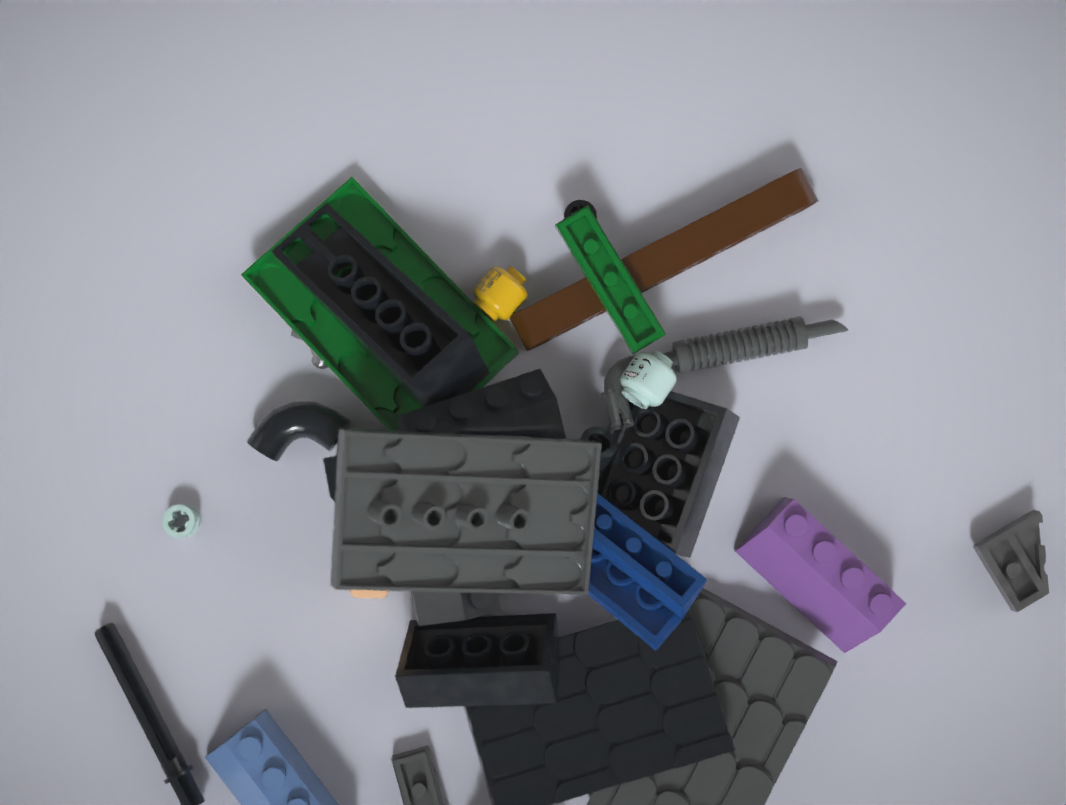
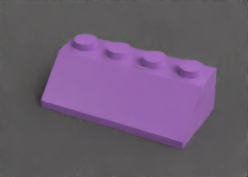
M783 497L734 550L843 653L880 633L907 604L793 498Z

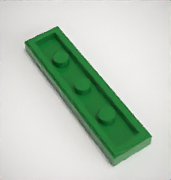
M589 206L583 207L555 224V228L632 355L666 335L665 331Z

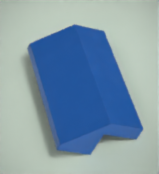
M597 493L588 595L657 651L680 624L706 584L707 578Z

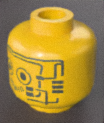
M498 266L492 267L475 285L473 293L476 299L473 303L494 322L498 318L509 320L528 298V293L523 287L527 280L512 266H509L507 270Z

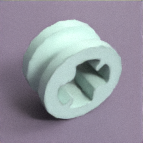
M173 505L163 515V528L167 534L175 538L192 536L200 528V513L191 505ZM180 510L181 515L189 516V521L185 523L186 530L182 531L183 527H175L174 521L179 518L177 512Z

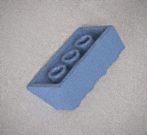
M266 709L205 756L206 760L241 805H339Z

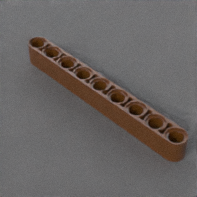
M799 168L621 260L640 292L644 293L807 209L819 200L802 168ZM585 277L511 316L510 320L526 351H530L605 313L606 310Z

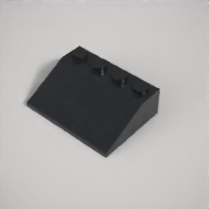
M670 391L663 403L656 407L648 406L647 409H642L629 401L635 424L624 428L622 416L619 413L621 429L612 430L609 425L607 431L614 436L617 442V450L609 464L599 475L597 493L676 555L690 558L740 417L727 408Z

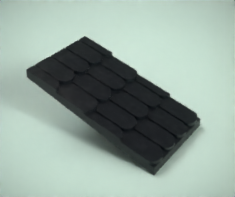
M688 610L680 624L657 651L618 619L559 637L560 676L556 703L463 706L492 805H551L735 751L690 610Z

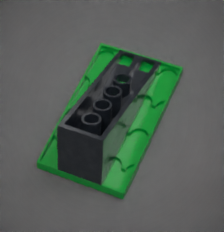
M353 177L348 179L241 274L265 302L390 431H399L398 415L484 387L506 364H509L519 354L513 343Z

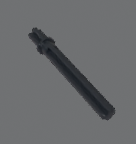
M109 623L95 631V637L161 764L160 766L167 777L164 780L165 784H171L181 805L202 804L205 799L190 772L193 766L192 764L187 765L115 624Z

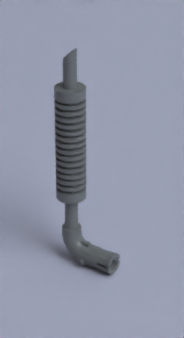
M800 316L790 318L788 321L785 319L781 320V322L775 321L766 325L760 324L759 327L755 325L752 326V329L751 327H746L745 329L740 328L737 331L731 330L730 333L725 331L723 335L721 332L716 333V336L714 334H710L708 337L705 335L701 336V340L699 337H695L694 341L690 338L687 339V343L685 340L672 342L673 351L662 354L666 355L673 362L672 366H676L679 374L691 372V368L693 371H697L698 367L700 370H703L706 366L707 368H712L713 364L715 367H718L720 362L723 366L727 365V363L733 364L735 361L737 363L742 362V359L748 361L749 358L753 360L757 357L763 358L764 355L768 357L771 354L777 355L778 353L783 354L786 351L792 352L793 350L807 349L808 339L846 332L848 328L835 320L805 325L803 318ZM635 355L617 361L608 370L604 379V392L600 394L601 397L606 399L612 430L621 429L619 413L622 416L624 428L635 424L629 400L623 396L622 390L624 388L620 383L621 375Z

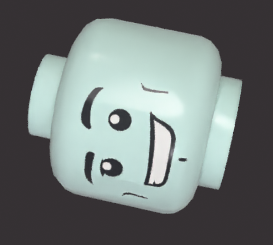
M654 351L652 355L643 352L636 354L620 377V383L624 388L622 390L623 396L642 409H647L648 406H660L677 381L676 374L671 368L673 362L666 355L658 351Z

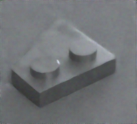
M1038 510L1030 511L973 546L1009 608L1014 612L1021 611L1049 594L1048 575L1044 570L1046 550L1045 545H1041L1039 523H1043V516Z

